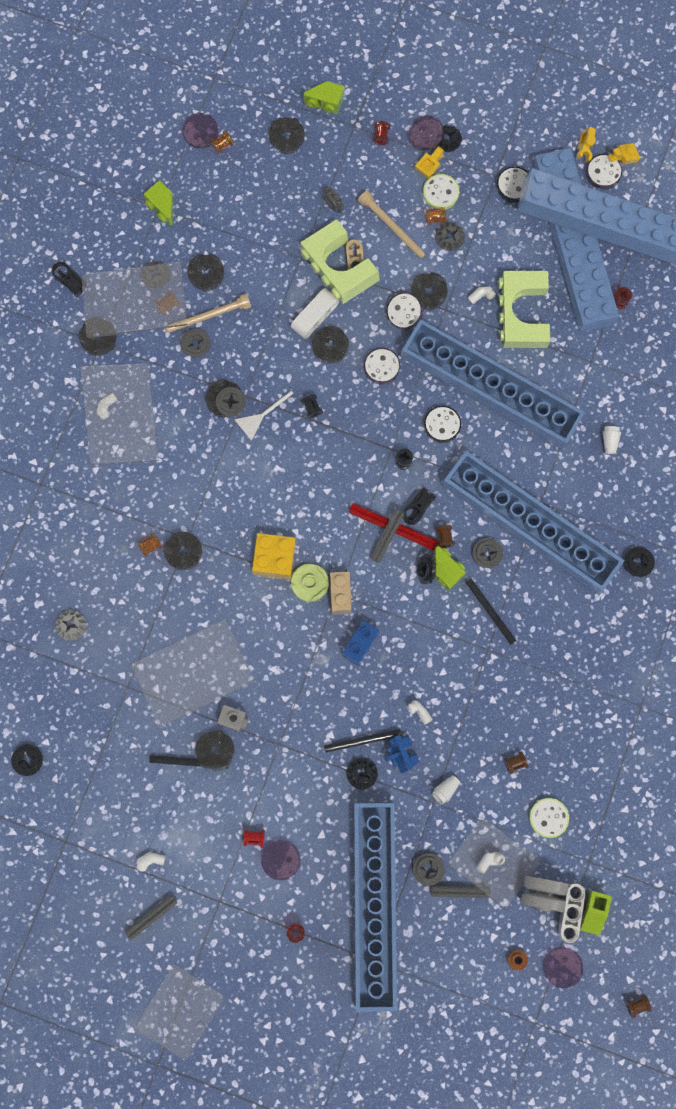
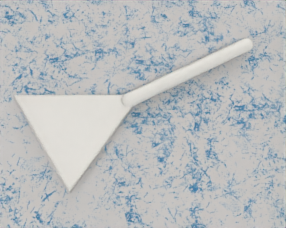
M290 391L261 414L234 420L252 441L263 417L289 398L293 391Z

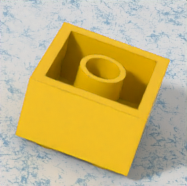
M257 533L252 568L253 575L291 580L296 538Z

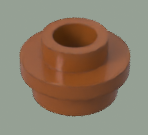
M514 950L508 956V964L513 970H523L528 964V957L525 952ZM517 956L522 959L520 964H516L514 961Z

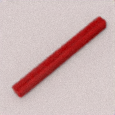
M355 503L349 509L350 514L386 529L390 521L389 518ZM399 524L395 534L431 550H435L438 544L437 540L402 524Z

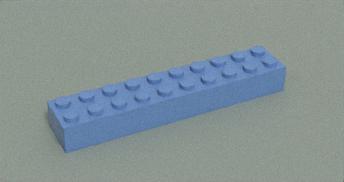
M571 148L535 156L534 169L581 185ZM549 222L579 332L615 325L619 314L597 238Z
M534 168L524 178L517 211L676 265L675 217Z
M421 319L402 349L400 357L561 449L565 448L585 413Z
M468 451L464 452L444 479L443 487L598 595L604 591L625 561Z
M354 803L356 1012L397 1011L394 803Z

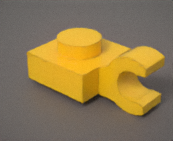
M589 127L580 135L577 159H580L584 154L586 156V163L592 159L590 147L596 141L595 128Z
M634 143L619 145L613 150V154L608 155L611 162L621 160L623 165L637 163L641 159Z
M438 146L431 156L426 153L415 165V170L427 179L432 177L440 167L438 161L444 156V150Z

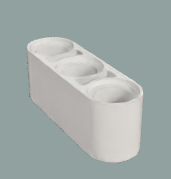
M324 288L295 318L291 328L304 339H307L337 307L340 300H336L333 294Z
M569 884L568 893L563 896L566 906L565 912H561L558 935L562 941L567 943H573L579 937L585 899V890L580 884ZM573 887L579 890V896L575 899L570 895V890ZM570 907L576 910V916L572 919L567 916V910ZM568 927L573 930V936L570 939H566L564 936V930Z

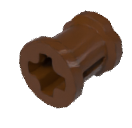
M451 525L436 528L440 542L438 546L440 548L455 546V541L452 540Z
M522 751L514 757L503 759L510 775L521 768H529Z
M642 994L640 998L633 1001H625L632 1019L637 1014L652 1011L645 994Z

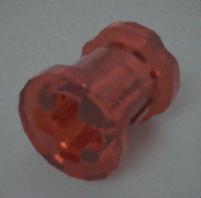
M385 121L376 122L373 143L387 145L389 142L387 136L391 125Z
M621 287L616 291L614 300L618 309L621 310L627 307L632 298L630 289Z
M293 924L287 930V937L293 943H298L305 936V930L299 924ZM295 928H299V932L302 933L297 939H294L293 935L290 934V931H294Z

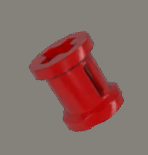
M245 828L243 846L259 845L260 848H263L265 830L259 832L249 831V829Z

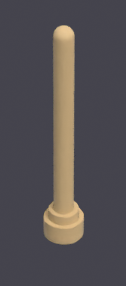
M368 190L358 198V202L362 206L369 207L419 258L425 256L424 251L374 202L373 195Z
M247 293L240 295V298H237L235 302L165 327V331L171 333L237 308H244V310L251 308Z

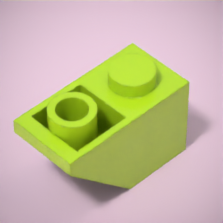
M326 81L304 92V104L311 108H320L328 113L338 114L344 98L345 86Z
M159 180L143 194L145 198L144 204L150 211L154 210L157 213V217L161 222H166L171 226L173 224L174 210L173 194Z
M437 546L434 552L435 563H437L435 579L449 592L465 576V567L459 561L455 562L450 557L451 554L444 547L441 549Z
M588 891L580 931L600 936L608 917L612 896Z

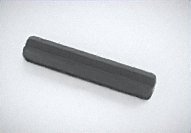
M398 509L394 511L371 556L373 561L379 563L383 558L404 517L402 511Z
M431 886V896L489 898L490 888Z
M172 895L168 896L125 931L127 937L130 940L134 939L177 904V900Z

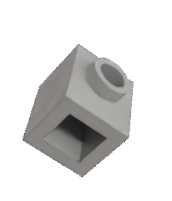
M224 705L217 724L240 733L242 729H246L249 719L246 718V712Z

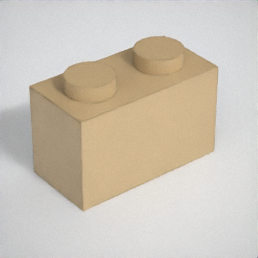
M350 572L330 573L332 615L351 614Z

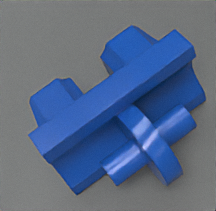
M398 735L388 740L390 748L387 749L389 756L384 758L385 762L391 761L393 767L398 766L401 774L413 769V766L419 763L418 756L415 753L407 754L406 748L412 746L410 736L401 737Z

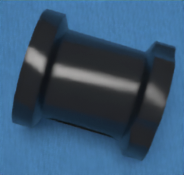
M316 394L306 396L301 400V403L305 405L307 410V418L310 419L323 413V410L320 409L317 403Z
M401 449L397 452L395 463L399 469L406 470L411 467L413 460L412 452L408 449ZM403 456L406 457V462H402Z

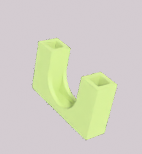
M336 219L300 242L302 248L300 253L305 260L311 262L310 265L313 271L322 276L321 280L326 287L329 285L336 300L340 299L344 304L380 281L379 271L368 258L347 271H336L326 264L328 256L333 251L349 242L347 231Z
M504 271L502 278H499V289H502V295H499V306H502L499 323L503 324V330H500V341H503V348H548L550 343V324L524 323L514 315L512 310V303L521 296L547 294L549 289L548 271Z

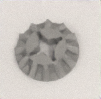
M74 610L61 612L60 616L56 618L55 628L57 634L62 639L68 641L79 639L86 630L84 616ZM74 620L73 624L78 628L74 627L67 630L68 626L64 622Z

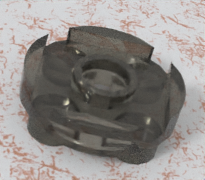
M284 117L273 121L269 129V142L271 146L283 154H291L299 150V147L305 140V131L297 118ZM286 132L291 134L289 136V139H286L285 136L282 135Z
M199 254L189 262L188 278L195 288L208 292L217 288L222 283L225 276L224 268L217 256ZM210 269L209 275H202V270Z
M430 272V274L422 273L414 279L411 295L418 300L421 308L432 311L445 302L448 288L445 279L441 275ZM432 287L433 294H426L425 288L430 289Z
M90 319L83 324V328L79 331V342L82 348L91 356L105 355L116 346V331L110 322L104 321V319ZM96 333L103 335L101 340H93Z
M326 326L319 332L317 331L312 338L314 356L321 362L328 364L339 363L348 353L349 340L344 331L336 326ZM333 341L335 347L329 349L325 344Z
M224 379L212 383L205 395L207 408L218 418L228 417L224 414L222 415L217 409L216 397L218 393L227 387H235L241 390L237 384ZM231 395L230 400L226 403H228L229 408L231 409L232 405L236 404L237 402H234L233 397Z
M189 532L173 534L164 545L165 559L171 567L177 570H190L196 567L202 558V545L197 537ZM182 546H185V549L189 550L188 553L185 554V556H182L181 553H178V550H181Z
M220 730L204 734L195 745L196 759L205 769H213V771L223 770L231 764L234 757L235 748L233 741ZM212 747L220 748L218 755L210 754Z

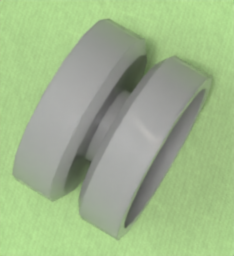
M525 876L524 887L535 890V894L523 893L521 898L522 905L532 906L533 909L547 912L552 910L565 912L566 902L562 899L554 898V894L567 895L569 884Z

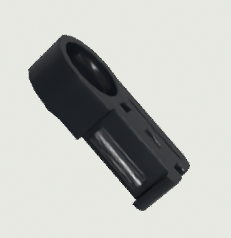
M57 262L53 265L51 271L54 279L60 284H64L75 297H79L87 289L86 282L68 264ZM58 267H66L68 274L65 275ZM55 270L60 276H62V278L57 277L55 275Z
M422 488L403 512L404 522L408 525L418 524L426 509L435 501L436 496L433 493L429 494L426 488ZM413 509V513L407 518L406 511ZM418 512L419 518L415 521H412V519Z

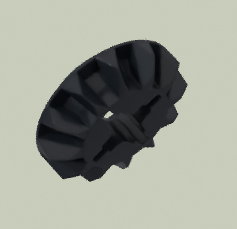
M446 124L442 126V138L435 146H439L444 152L455 151L462 142L460 130L456 129L455 125L449 126ZM445 134L447 136L451 135V141H449L448 139L444 140Z
M635 547L626 553L623 563L626 571L632 576L641 578L652 572L655 560L652 553L646 548ZM642 556L641 562L644 564V566L640 565L636 569V562L634 561V559L638 560Z
M424 554L418 562L417 576L421 584H431L433 579H435L437 563H435V557L431 554Z
M22 745L14 751L11 764L18 774L32 776L39 772L43 765V755L33 745ZM26 754L30 758H35L30 762L29 766L26 763H20L25 760Z
M358 758L349 764L346 775L348 782L354 788L364 790L375 784L378 771L376 765L371 760ZM367 766L366 774L370 779L362 777V779L357 781L359 774L354 769L362 770Z

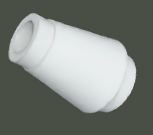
M606 426L604 431H602L605 454H616L621 436L620 427Z
M452 775L434 788L432 796L442 805L445 802L448 803L460 785V781Z

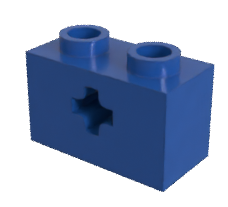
M362 620L342 653V657L359 666L378 636L379 630Z

